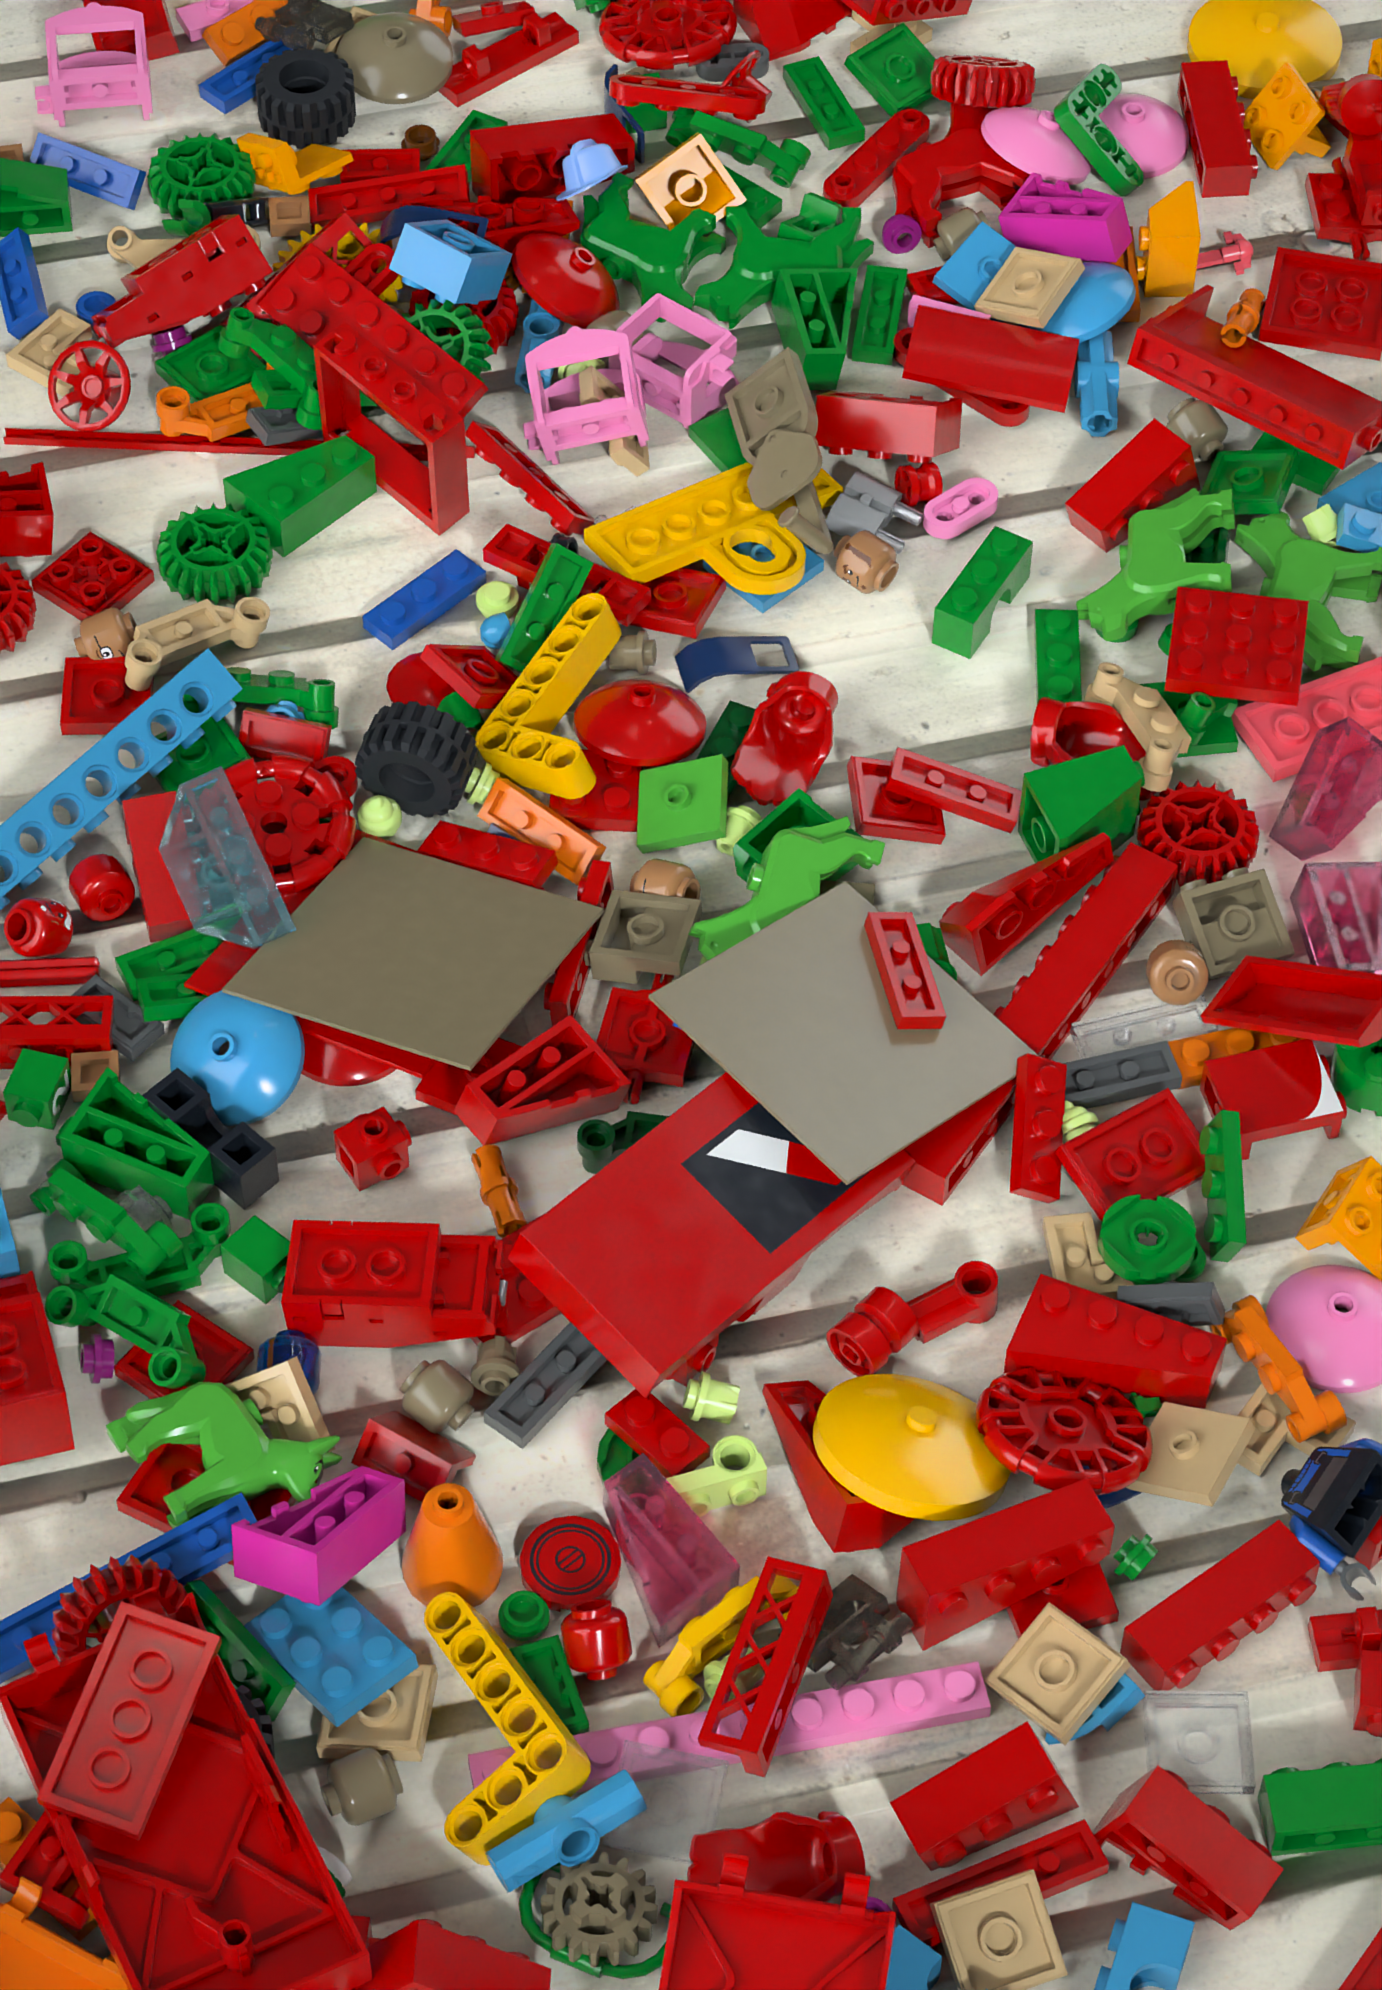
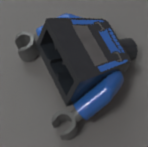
M1362 1438L1339 1447L1320 1446L1313 1450L1301 1470L1291 1469L1287 1471L1281 1481V1489L1284 1494L1281 1499V1506L1292 1516L1289 1522L1290 1531L1320 1561V1568L1329 1575L1335 1572L1340 1576L1341 1584L1346 1592L1357 1601H1363L1364 1598L1354 1587H1351L1352 1582L1357 1577H1366L1374 1585H1376V1581L1365 1565L1361 1563L1348 1564L1344 1559L1346 1556L1350 1558L1355 1557L1382 1515V1444L1368 1438Z

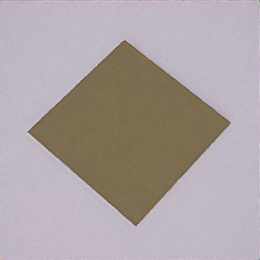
M363 837L349 852L346 859H342L334 870L328 874L222 988V992L471 1071L603 914L604 908Z
M844 881L650 994L648 998L840 1180L848 1185L1015 1078L1018 1057L1027 1053L1038 1055L928 955L930 968L947 1016L942 1029H897L864 927L868 912L879 911L850 884Z

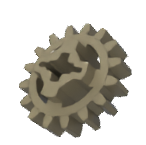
M602 1852L598 1863H590L588 1859L576 1869L561 1864L560 1879L549 1877L546 1881V1895L541 1896L543 1933L552 1934V1948L555 1951L568 1946L569 1961L573 1963L584 1954L589 1956L590 1967L593 1968L597 1967L600 1957L607 1956L613 1966L619 1965V1952L624 1950L629 1955L635 1957L639 1951V1940L650 1942L652 1939V1924H657L658 1905L655 1904L656 1889L654 1885L645 1886L646 1872L643 1869L636 1870L631 1874L629 1873V1859L625 1857L618 1861L616 1865L609 1864L608 1853ZM570 1898L572 1904L569 1906V1914L565 1916L563 1909ZM633 1903L635 1911L630 1921L626 1919L628 1906Z

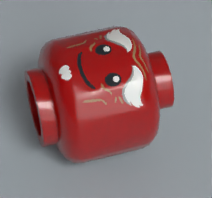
M25 898L16 902L5 918L4 933L10 947L19 955L32 958L57 957L66 951L72 940L73 920L69 909L60 901L50 898Z

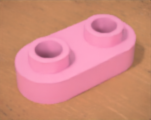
M969 478L955 485L925 505L923 516L924 529L928 534L939 539H951L959 536L995 513L998 503L997 487L989 480L983 478Z

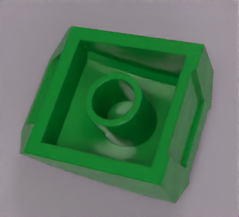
M798 788L735 843L733 855L737 875L747 882L754 863H761L765 847L778 831L812 827L837 819L813 802L812 797ZM852 828L845 831L846 833L862 837ZM849 862L830 876L827 881H837L857 866L858 863Z

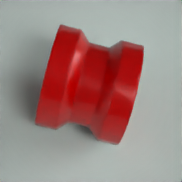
M934 462L922 463L919 468H913L911 465L899 466L896 470L895 490L902 493L900 502L910 507L916 506L920 501L927 504L943 492L941 473Z

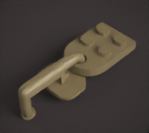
M787 347L724 394L743 457L753 466L747 480L753 504L760 510L769 511L794 495L797 507L791 506L780 515L778 525L782 528L786 527L793 535L816 552L828 555L834 550V545L813 483V479L818 475L822 466V455L815 438L818 429V415L799 356Z

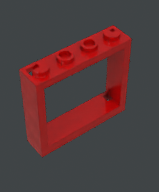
M343 322L313 345L323 440L325 442L338 438L340 433L348 431L346 436L375 457L376 484L438 536L443 534L470 512L464 418L346 322ZM359 388L427 443L429 468L361 413ZM431 426H434L439 431L434 436L426 431Z

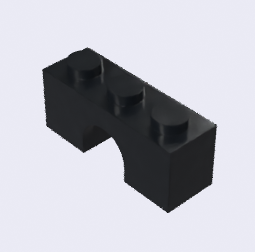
M178 1067L142 1095L148 1100L149 1107L165 1120L170 1118L210 1152L214 1185L244 1210L279 1182L276 1148L243 1121L230 1131L215 1114L211 1105L210 1094Z

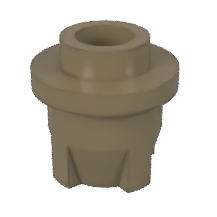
M638 631L637 635L621 636L609 653L610 669L637 670L638 674L646 675L649 666H655L656 641L649 640L647 631Z
M495 1336V1339H490L485 1343L479 1342L477 1346V1363L471 1369L472 1384L478 1390L491 1396H500L520 1375V1369L516 1365L517 1348L512 1347L509 1342L505 1341L504 1336Z

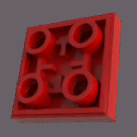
M89 532L31 581L34 592L82 621L86 617L115 607L121 610L153 583L155 579L152 569L94 533Z

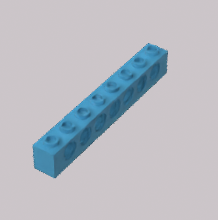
M209 648L197 656L0 825V866L5 873L4 881L0 882V911L11 902L5 896L6 893L16 885L22 890L26 889L43 874V871L38 867L43 861L51 856L57 862L77 845L71 837L80 829L84 828L89 834L106 820L109 815L104 809L116 799L122 805L123 800H129L141 789L136 782L146 772H149L154 778L174 761L168 754L179 744L185 750L205 734V731L200 726L212 716L218 722L237 706L232 698L243 688ZM183 695H190L195 698L199 706L198 713H192L185 708ZM151 722L163 725L167 732L166 741L159 740L152 734ZM120 749L127 750L133 755L135 759L134 769L127 768L121 764L118 758ZM87 777L95 778L101 783L103 788L102 797L94 796L87 790ZM54 805L63 806L68 810L71 818L69 825H63L54 818ZM21 833L29 834L35 838L38 844L37 853H29L22 848L20 844Z

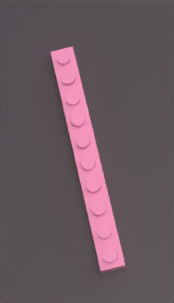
M979 1662L797 1694L773 1757L990 1717L991 1705ZM754 1703L747 1706L750 1712L752 1711ZM742 1710L721 1719L716 1733L741 1740L747 1724V1719ZM708 1711L573 1735L587 1754L591 1763V1772L588 1780L576 1793L588 1791L624 1769L634 1782L741 1763V1759L737 1755L700 1746L698 1736ZM512 1747L468 1754V1765L473 1790L515 1753Z

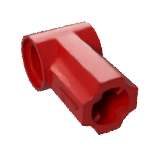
M982 1261L964 1263L958 1268L954 1279L906 1302L917 1317L920 1326L919 1333L915 1336V1339L917 1341L920 1340L924 1344L966 1322L980 1324L994 1317L998 1304V1275L996 1270L990 1264ZM970 1291H981V1292H984V1293H981V1294H972V1293H969V1292H970Z

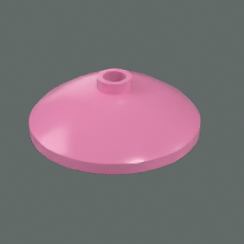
M1118 94L1099 115V118L1137 162L1143 172L1144 179L1160 176L1171 171L1182 162L1187 154L1190 136L1186 122L1178 112L1158 99L1141 94Z
M1004 107L986 114L981 124L982 135L990 147L1006 161L1030 175L1034 172L1040 174L1043 180L1056 183L1058 180L1068 182L1069 185H1075L1084 182L1091 171L1090 162L1061 129L1054 113L1051 111H1041L1028 107Z
M1320 1265L1291 1275L1277 1287L1266 1309L1269 1327L1303 1368V1375L1310 1387L1322 1391L1330 1390L1333 1393H1356L1382 1384V1280L1366 1271L1349 1266ZM1336 1308H1342L1349 1312H1339Z

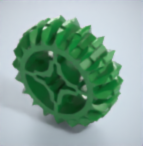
M199 133L194 138H189L184 134L183 140L180 142L170 140L168 148H158V155L151 158L149 175L147 176L151 197L154 204L160 207L161 213H169L172 219L184 218L185 220H187V215L179 208L178 199L198 200L205 203L253 197L254 183L256 182L250 153L240 152L238 144H233L231 137L220 140L216 133L210 137H203Z
M431 299L428 309L422 304L415 303V315L413 316L401 312L404 319L484 383V380L479 375L481 372L492 370L491 365L484 360L494 354L492 347L486 344L491 337L489 332L482 328L483 321L477 315H472V311L465 305L454 307V304L448 300L442 305L437 300ZM456 328L461 333L456 336L449 334L441 337L436 330Z
M213 502L210 509L202 510L196 505L192 514L181 511L178 521H168L166 531L160 532L159 544L157 545L158 550L156 551L159 573L163 581L167 582L171 592H179L183 601L194 597L197 603L208 599L212 600L214 605H218L219 601L228 599L234 604L237 595L249 597L252 588H261L264 578L269 577L272 564L271 559L273 558L270 535L267 533V528L262 527L259 517H250L246 508L235 512L231 503L224 509H218Z

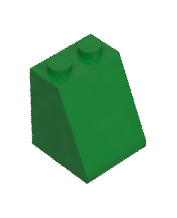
M1122 745L1024 773L1018 833L1034 862L1037 863L1103 832L1110 837L1112 853L1134 836L1136 818L1141 812L1139 802L1140 790L1145 784L1144 772L1140 763L1137 760L1133 761L1125 746Z

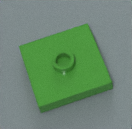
M723 754L640 771L637 847L642 854L726 837L728 761Z

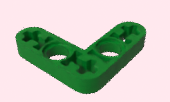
M1101 63L1088 72L1055 106L1054 116L1061 129L1110 188L1120 196H1127L1143 184L1144 175L1137 162L1099 118L1103 110L1122 90V83L1117 73L1110 66Z

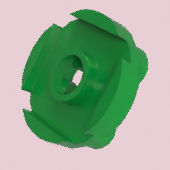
M1141 1194L1130 1195L1115 1202L1104 1214L1098 1240V1251L1106 1265L1115 1274L1131 1281L1134 1285H1152L1175 1280L1187 1271L1192 1264L1197 1241L1194 1220L1184 1207L1172 1199L1158 1195L1156 1201L1150 1199L1140 1200ZM1145 1233L1146 1237L1149 1236V1233L1158 1237L1156 1245L1147 1246L1141 1244L1138 1234Z

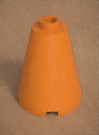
M440 1484L428 1491L423 1499L403 1552V1579L411 1595L426 1607L434 1597L444 1592L457 1593L472 1607L478 1606L487 1600L499 1585L503 1570L502 1550L471 1493L458 1484Z

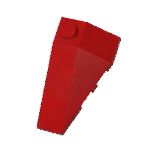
M809 1380L764 1384L762 1393L811 1519L834 1553H849L857 1550L880 1548L916 1519L886 1511L866 1502L842 1486L824 1467L817 1455L813 1442V1426L820 1404L826 1396L824 1392Z

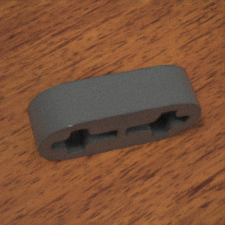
M758 43L723 44L721 52L717 56L696 65V72L703 80L722 82L745 56L755 50H759L761 53L760 59L751 73L753 77L758 79L765 76L769 70V51L765 46Z

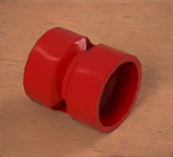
M875 1287L854 1307V1312H848L827 1332L826 1340L833 1355L843 1367L859 1377L876 1374L888 1362V1357L891 1353H898L919 1333L920 1326L910 1306L899 1295L885 1287Z

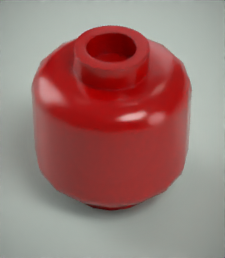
M91 855L81 860L73 868L69 876V890L81 912L91 920L100 922L113 920L123 915L130 908L134 900L135 886L122 863L111 855Z
M607 1599L588 1600L573 1605L570 1608L571 1614L566 1616L561 1623L564 1652L569 1667L572 1670L586 1673L589 1680H604L614 1677L618 1674L617 1667L626 1663L632 1655L628 1621L624 1611L613 1607L611 1601Z

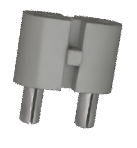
M856 471L847 483L844 493H841L833 504L826 518V523L829 530L843 537L845 535L852 537L859 531L868 530L891 545L896 550V553L900 554L904 549L905 541L882 530L883 527L888 525L893 515L918 526L923 519V513L900 502L902 498L901 492Z

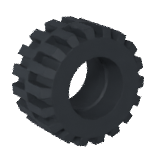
M300 47L299 50L292 51L289 49L282 51V55H273L269 58V63H263L259 68L260 73L256 74L255 79L258 117L263 132H268L269 138L285 141L290 146L295 145L296 148L303 149L311 144H332L337 142V137H344L349 133L348 128H352L355 123V91L352 69L348 68V63L344 59H338V55L333 52L325 53L324 49L315 48L310 50L307 47Z
M409 701L408 704L394 702L391 704V707L384 706L379 709L378 714L374 715L356 756L355 765L357 767L355 772L357 777L362 780L361 785L366 791L372 792L373 796L382 795L395 800L400 806L401 811L405 812V814L411 816L419 814L423 817H433L434 814L442 816L448 814L449 809L454 810L458 806L459 801H461L477 762L478 748L474 746L476 741L473 735L466 733L467 728L461 722H456L453 719L454 716L447 712L443 713L436 710L434 706L428 704L423 706L418 702Z

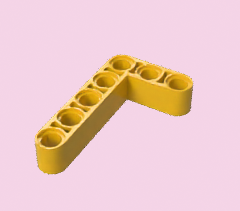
M599 593L586 594L572 604L477 732L475 745L484 761L492 765L491 770L500 773L499 778H507L516 785L566 799L581 798L593 789L596 783V775L579 744L571 739L552 735L551 732L621 637V628L603 595Z
M444 1592L434 1597L427 1605L424 1612V1624L515 1751L510 1758L451 1810L444 1824L445 1836L453 1846L477 1864L488 1866L490 1863L485 1853L534 1824L533 1819L536 1811L548 1799L559 1795L572 1797L588 1780L591 1772V1763L587 1754L488 1620L457 1593Z

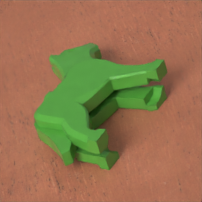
M1192 488L1180 497L1152 510H1142L1133 514L1128 524V545H1120L1119 548L1121 571L1108 583L1077 601L1079 620H1090L1091 627L1101 631L1104 640L1113 641L1123 638L1127 633L1128 627L1139 618L1146 615H1166L1175 612L1178 586L1232 592L1231 564L1225 562L1188 563L1185 558V554L1194 550L1213 529L1218 527L1235 529L1232 489L1221 490L1218 494L1200 495L1199 491Z
M1280 511V514H1268L1267 516L1254 518L1249 526L1238 524L1235 542L1260 565L1267 575L1263 579L1259 596L1309 601L1303 661L1314 672L1321 669L1322 664L1342 670L1358 665L1364 637L1355 635L1348 637L1344 635L1326 606L1331 596L1366 601V603L1377 601L1382 575L1372 574V571L1382 572V547L1367 553H1351L1332 548L1321 542L1303 539L1292 530L1288 514Z
M848 816L812 827L778 831L765 847L761 863H754L749 873L746 889L753 891L751 900L732 912L694 923L688 935L699 938L698 950L707 960H710L819 897L820 883L827 880L845 864L856 862L859 866L868 870L873 864L878 866L881 863L885 843L846 833L845 831L851 825Z

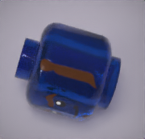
M283 1330L278 1332L275 1337L268 1338L259 1346L256 1372L297 1356L314 1395L317 1393L320 1384L322 1354L316 1343L305 1338L302 1332Z

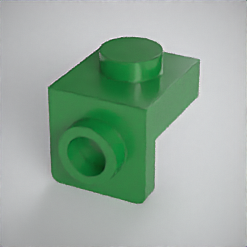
M812 192L804 195L800 214L781 222L777 238L811 242L820 233L838 225L842 206Z

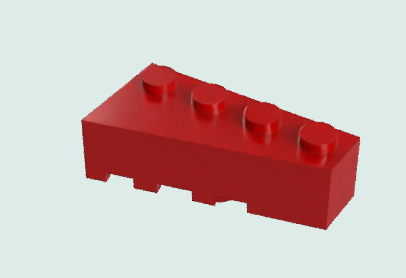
M614 113L470 130L472 191L477 198L478 196H491V202L513 204L514 200L518 197L555 199L566 189L562 162L566 156L570 155L573 144L586 139H593L597 144H608L621 165H628L627 169L619 172L626 175L635 172V141ZM613 176L608 177L600 183L612 180Z
M1040 1273L1006 1350L1004 1374L1025 1367H1034L1036 1371L1045 1372L1057 1370L1060 1372L1064 1382L1070 1380L1072 1384H1080L1088 1377L1092 1378L1091 1382L1105 1389L1113 1387L1119 1392L1136 1393L1143 1396V1398L1159 1397L1161 1403L1168 1402L1205 1409L1222 1368L1227 1338Z
M1085 1478L902 1547L896 1604L922 1651H925L1074 1572L1097 1564L1110 1554L1115 1525Z

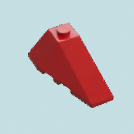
M733 0V12L737 16L738 24L752 43L761 44L768 49L769 61L801 52L810 46L812 38L821 32L826 35L836 29L838 21L846 16L852 17V9L841 0Z
M437 194L401 200V207L406 205L425 206L487 218L489 222L484 239L512 253L521 238L529 234L549 233L564 236L580 229V221L567 199L556 201L554 198L518 197L514 200L513 204L491 202V196H478L477 202L453 201V195ZM448 219L475 235L477 234L478 223Z
M1104 832L977 889L961 902L957 901L951 904L944 912L942 919L939 920L945 945L982 976L1114 861L1110 837Z

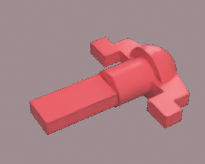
M1231 231L1223 233L1226 245H1234L1198 254L1196 269L1240 260L1233 263L1236 275L1244 274V269L1251 268L1254 249L1252 244L1241 233L1232 235Z

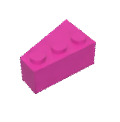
M1034 172L1031 173L998 216L1003 237L1016 247L1080 258L1081 261L1117 262L1133 240L1123 198L1089 188L1082 190V193L1070 190L1068 182L1058 180L1055 185L1043 182L1040 174Z
M361 1466L312 1488L311 1498L289 1507V1504L285 1501L272 1506V1515L251 1525L246 1519L231 1524L234 1577L300 1599L302 1602L320 1606L406 1532L404 1479Z

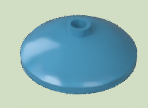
M1098 261L1084 262L1085 270L1043 329L1018 324V326L1080 339L1079 343L1105 332L1125 316L1135 299V284L1131 275L1120 266Z
M221 990L198 1003L181 1023L171 1049L170 1069L172 1072L178 1067L210 1094L212 1108L225 1126H237L242 1121L246 1124H251L262 1120L276 1111L295 1089L302 1073L305 1057L302 1029L295 1015L223 993ZM229 1042L228 1051L224 1055H220L219 1050L222 1044Z

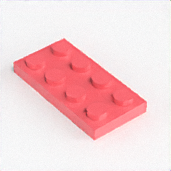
M1382 656L1300 685L1298 706L1254 701L1235 709L1231 716L1235 729L1273 782L1382 743Z

